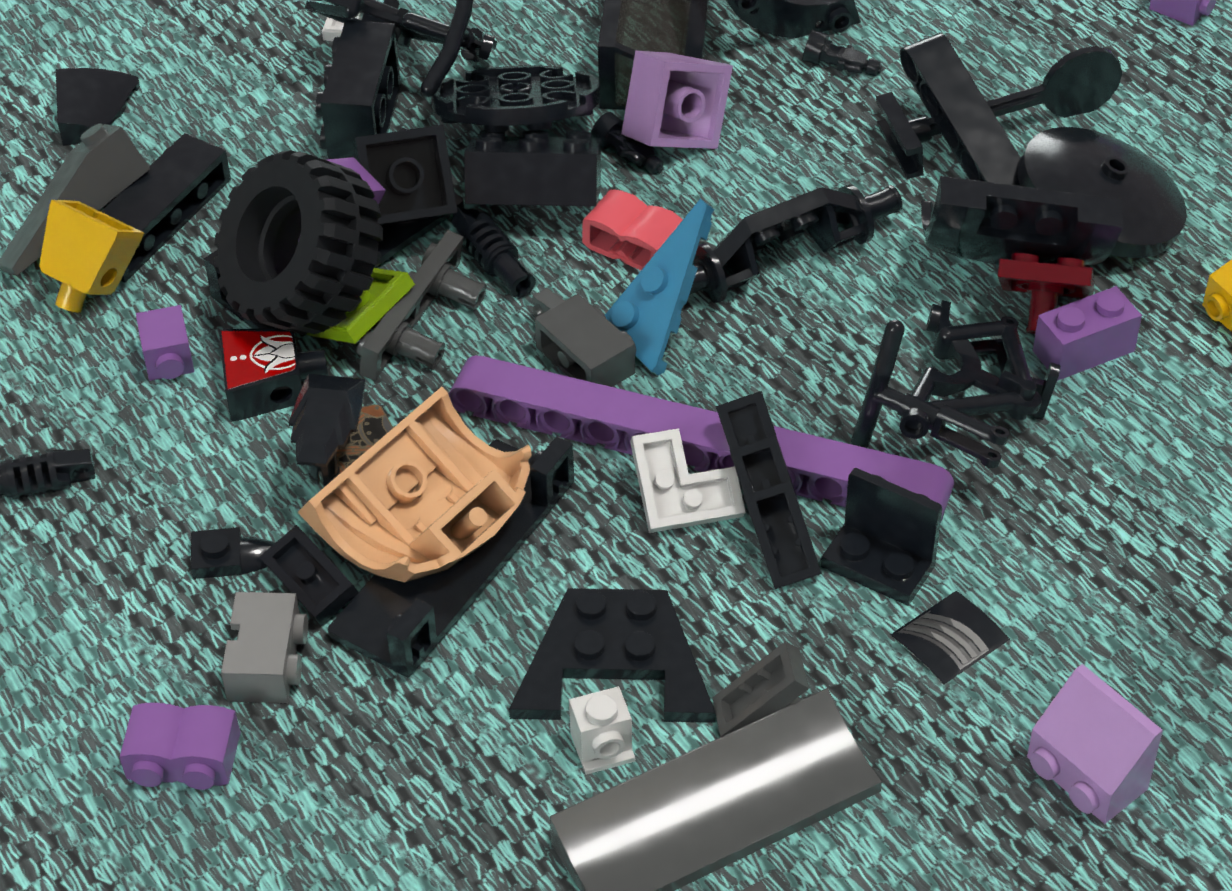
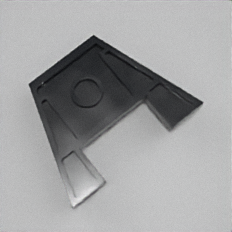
M567 588L509 708L510 719L561 720L563 678L665 680L664 722L716 723V712L667 590Z

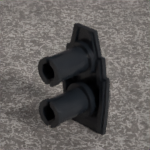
M308 374L288 423L289 426H293L291 443H296L297 464L309 466V478L316 485L320 483L319 471L322 472L324 486L340 474L336 452L349 443L350 433L357 430L363 403L365 379Z

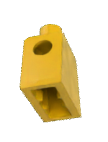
M51 200L39 267L42 273L62 282L55 305L64 310L79 313L82 310L86 294L111 295L120 283L142 240L144 232L80 201Z

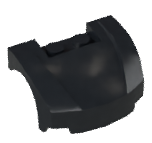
M940 176L934 209L931 201H921L922 226L926 244L961 259L967 258L999 265L1000 259L1011 260V254L1013 253L1036 255L1039 257L1038 263L1057 264L1058 258H1075L1085 261V266L1100 264L1111 254L1123 229L1122 199Z

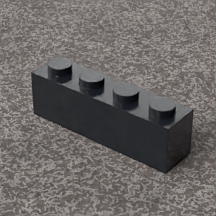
M184 133L149 166L150 170L128 186L117 197L113 198L109 205L101 211L144 232L142 240L121 279L122 282H127L231 180L225 149Z

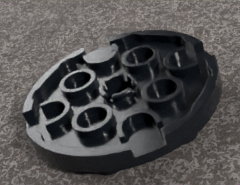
M503 66L465 72L466 80H457L456 83H454L452 78H445L437 93L431 97L432 110L441 117V122L483 125L484 131L490 133L504 132L509 130V126L527 125V129L546 130L552 128L553 121L593 114V108L600 102V82L597 77L584 71L575 72V77H573V74L563 75V67Z

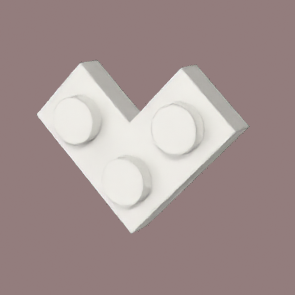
M679 428L631 437L630 443L649 533L744 516L746 512L735 466L689 474Z

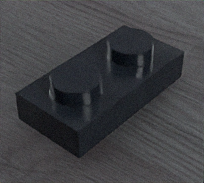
M297 525L259 557L291 593H296L297 600L321 626L359 593L344 574Z

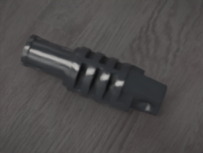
M458 207V213L454 214L451 222L458 233L464 237L463 245L488 275L499 277L513 297L522 298L528 295L534 289L536 279L518 260L519 256L516 246L486 213L475 209Z
M65 449L46 450V454L40 455V452L32 453L31 457H27L24 454L19 455V459L13 460V457H8L4 461H0V495L6 494L7 498H12L13 500L19 499L20 495L30 497L36 492H39L41 495L46 494L47 490L61 491L72 487L71 483L95 479L94 462L90 449L67 451Z

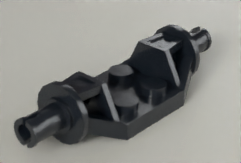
M850 184L839 188L838 191L820 187L744 217L714 250L704 242L699 243L692 264L698 269L689 295L703 290L713 303L725 300L728 291L749 284L759 274L755 255L766 250L767 243L776 238H779L781 244L790 242L805 233L804 228L824 253L854 240L859 244L867 243L874 236L875 220L902 210L901 196L892 185L865 197L855 186ZM844 227L846 230L839 232L838 228ZM727 264L734 275L726 278L722 267Z

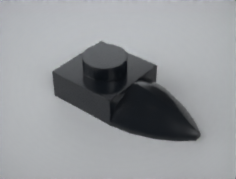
M240 527L192 531L193 579L234 576L264 569L267 566L259 557L273 546L275 542L256 537H242Z

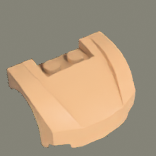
M441 386L312 497L297 513L334 550L356 566L377 576L408 582L449 569L495 536L520 505L526 493L524 488L530 472L528 460L532 456L531 448L529 445H526L517 451L503 452L490 447L475 436L464 424L453 407L448 392Z

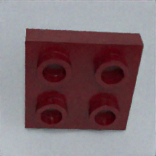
M1025 253L1011 254V260L1000 259L998 279L1002 290L1031 294L1026 333L1035 334L1038 315L1056 309L1059 297L1083 299L1093 295L1095 284L1093 268L1085 267V261L1075 258H1058L1057 264L1038 263V256Z

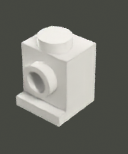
M619 686L569 699L570 732L585 775L635 762V755L632 750V718Z

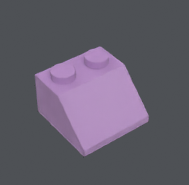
M635 51L621 134L648 146L718 149L733 66L673 53Z
M1081 664L1073 671L1033 727L1027 758L1039 776L1046 780L1053 779L1067 791L1071 801L1081 812L1086 814L1092 813L1101 822L1106 824L1148 790L1163 730L1091 670Z

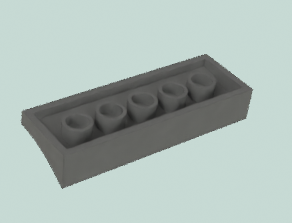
M828 688L551 815V844L580 891H675L881 792L882 781L861 752Z

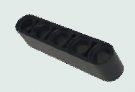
M939 32L901 48L900 60L905 74L969 180L1020 186L1017 173L1021 157L947 37Z

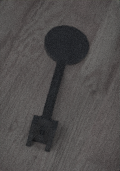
M1098 46L1080 48L1066 54L1056 62L1044 77L1041 85L986 102L996 117L1042 103L1054 115L1064 118L1092 112L1107 102L1119 87L1122 77L1121 64L1109 49ZM892 92L876 96V103L885 119L877 121V125L907 179L923 176V145L921 143L932 140L934 135L941 134L932 117L927 119L926 116H921L908 120Z

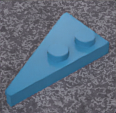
M702 199L695 204L605 314L606 319L617 329L625 331L631 336L636 346L635 356L651 372L657 375L664 373L667 363L662 358L670 333L677 334L681 322V310L687 303L698 269L692 265L700 239L707 240L712 225L711 216L715 209Z

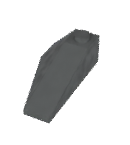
M100 123L92 126L81 135L80 139L82 142L71 150L1 256L0 269L3 272L18 276L41 257L51 200L80 201L96 210H100L150 170V167L122 127Z

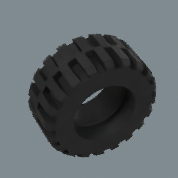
M281 151L258 161V168L252 167L248 169L241 177L243 182L240 186H234L228 196L231 200L227 209H222L219 218L222 224L220 232L215 235L214 245L218 248V256L214 257L215 270L221 276L217 281L230 306L235 312L240 313L243 318L298 334H317L347 318L346 312L354 311L362 302L360 296L363 291L370 289L374 280L371 277L374 266H379L381 253L378 252V245L380 241H383V228L378 224V219L382 216L377 201L373 200L375 195L370 186L354 170L301 151Z

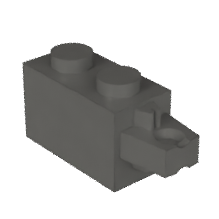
M548 288L532 296V301L534 302L533 314L535 315L536 348L565 375L613 387L635 374L636 346L633 339L627 332L620 331L608 321L599 307L590 305L579 294L563 300Z

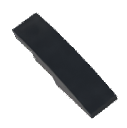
M762 391L716 406L774 588L778 589L822 574Z

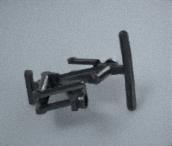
M324 0L334 5L312 1L306 2L305 10L342 23L346 20L395 24L396 43L403 47L409 48L412 39L443 44L442 50L421 84V92L426 97H432L437 93L455 62L460 48L462 57L473 65V69L479 70L490 67L484 60H488L491 49L495 50L497 45L495 36L484 34L478 28H467L472 14L473 0H456V7L450 25L414 14L404 8L399 9L398 0H384L383 3L376 0Z
M942 300L941 306L932 304L926 330L935 332L934 356L939 360L956 358L960 362L961 370L953 375H947L939 372L934 367L925 368L911 394H904L889 387L888 385L905 330L901 321H889L884 330L851 444L868 448L882 405L901 416L900 430L904 436L911 439H919L924 437L928 430H932L931 437L980 459L981 463L988 468H997L1002 457L998 451L945 427L946 422L993 444L1005 445L1010 434L1006 428L988 425L971 416L1006 412L1016 420H1025L1027 415L1032 414L1033 418L1043 420L1060 373L1061 365L1050 363L1044 380L1031 377L1017 331L1019 322L1015 318L1004 316L1001 318V321L952 326L949 320L951 302ZM992 336H1001V338H1002V339H989V340H980V341H972V342L969 341V339L983 338V337H992ZM996 354L1001 372L1000 378L983 370L978 356ZM971 386L989 393L987 395L929 401L931 395L945 397L964 391Z

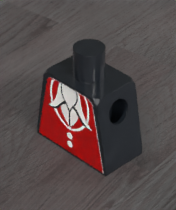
M278 328L219 330L225 392L231 422L295 406L302 389L301 380H306L308 374L328 375L325 350L297 353L295 336L292 331Z

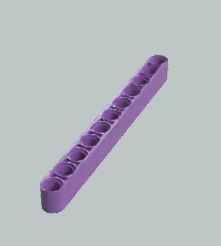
M477 355L471 356L465 361L449 392L453 407L460 413L465 414L467 410L474 412L473 416L505 424H508L509 421L516 422L517 427L549 435L556 432L560 433L562 438L594 446L597 443L605 444L604 448L631 455H633L630 443L632 436L679 428L686 464L695 466L694 470L705 472L734 467L718 412ZM774 426L796 495L818 501H823V498L832 500L831 504L846 507L848 475L853 468H858L867 473L881 476L886 481L916 494L925 495L941 504L942 521L954 486L952 475L943 467Z

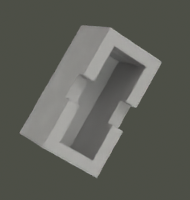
M236 592L230 626L231 630H238L237 640H227L221 670L227 701L288 703L291 685H299L301 680V655L296 654L297 644H306L307 614L299 613L296 593Z

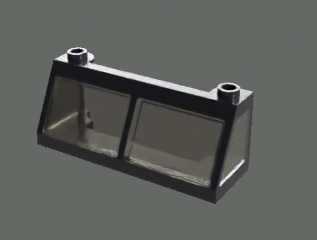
M605 0L598 42L599 109H626L635 51L666 52L703 59L709 0Z

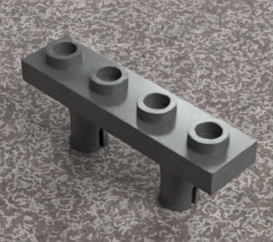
M447 230L438 244L431 243L423 256L421 267L417 272H409V276L415 285L379 320V324L374 331L369 330L361 338L357 348V354L361 356L359 375L376 380L391 358L399 354L415 360L431 370L436 368L444 355L445 343L438 342L414 330L413 328L435 297L439 298L442 295L476 311L486 294V284L479 283L455 271L460 264L463 236Z

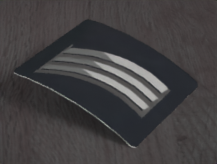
M957 591L890 634L891 637L915 655L943 685L1010 640L994 621Z

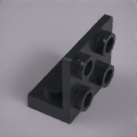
M853 468L848 475L845 523L821 556V567L909 606L935 567L942 505L925 495L916 494L888 482L881 476Z

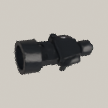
M814 29L811 31L804 49L803 61L819 65L820 61L836 65V69L839 71L846 70L849 73L861 74L863 70H865L866 74L872 76L881 73L883 66H881L879 60L873 58L868 60L867 54L854 49L853 46L847 45V48H845L844 46L833 45L832 41L828 40L829 34Z
M606 112L596 121L591 133L592 138H601V147L607 149L611 145L615 146L618 150L616 153L618 156L626 158L638 167L645 166V169L653 175L660 174L663 171V161L656 156L651 146L621 134L623 120L615 114Z

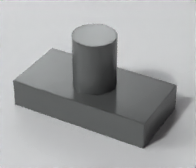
M785 641L712 697L720 737L802 700L799 696L809 689L799 648Z

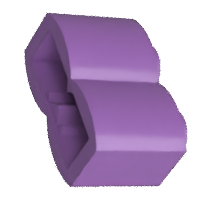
M165 703L134 705L119 756L126 779L133 780L135 783L145 787H156L161 782L173 783L178 781L198 790L209 789L213 785L223 786L229 784L241 733L236 713L232 709L213 705H196L186 708Z

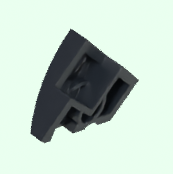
M97 68L56 69L57 122L63 146L80 144L82 142L80 139L81 135L92 126L100 123L112 125L115 119L121 117L126 109L125 102L133 90L138 91L140 88L139 77L119 71Z

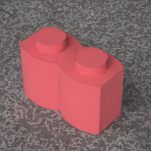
M609 190L597 203V206L583 219L582 243L592 251L612 259H620L625 264L642 270L683 219L671 210L659 206H647L633 194L621 190Z

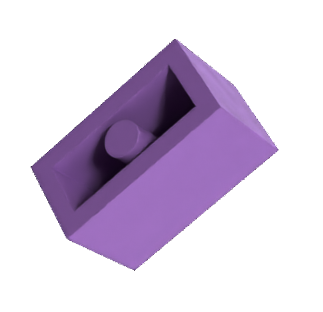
M1117 286L1038 315L1033 352L1047 369L1050 363L1061 365L1057 381L1134 352L1142 315Z

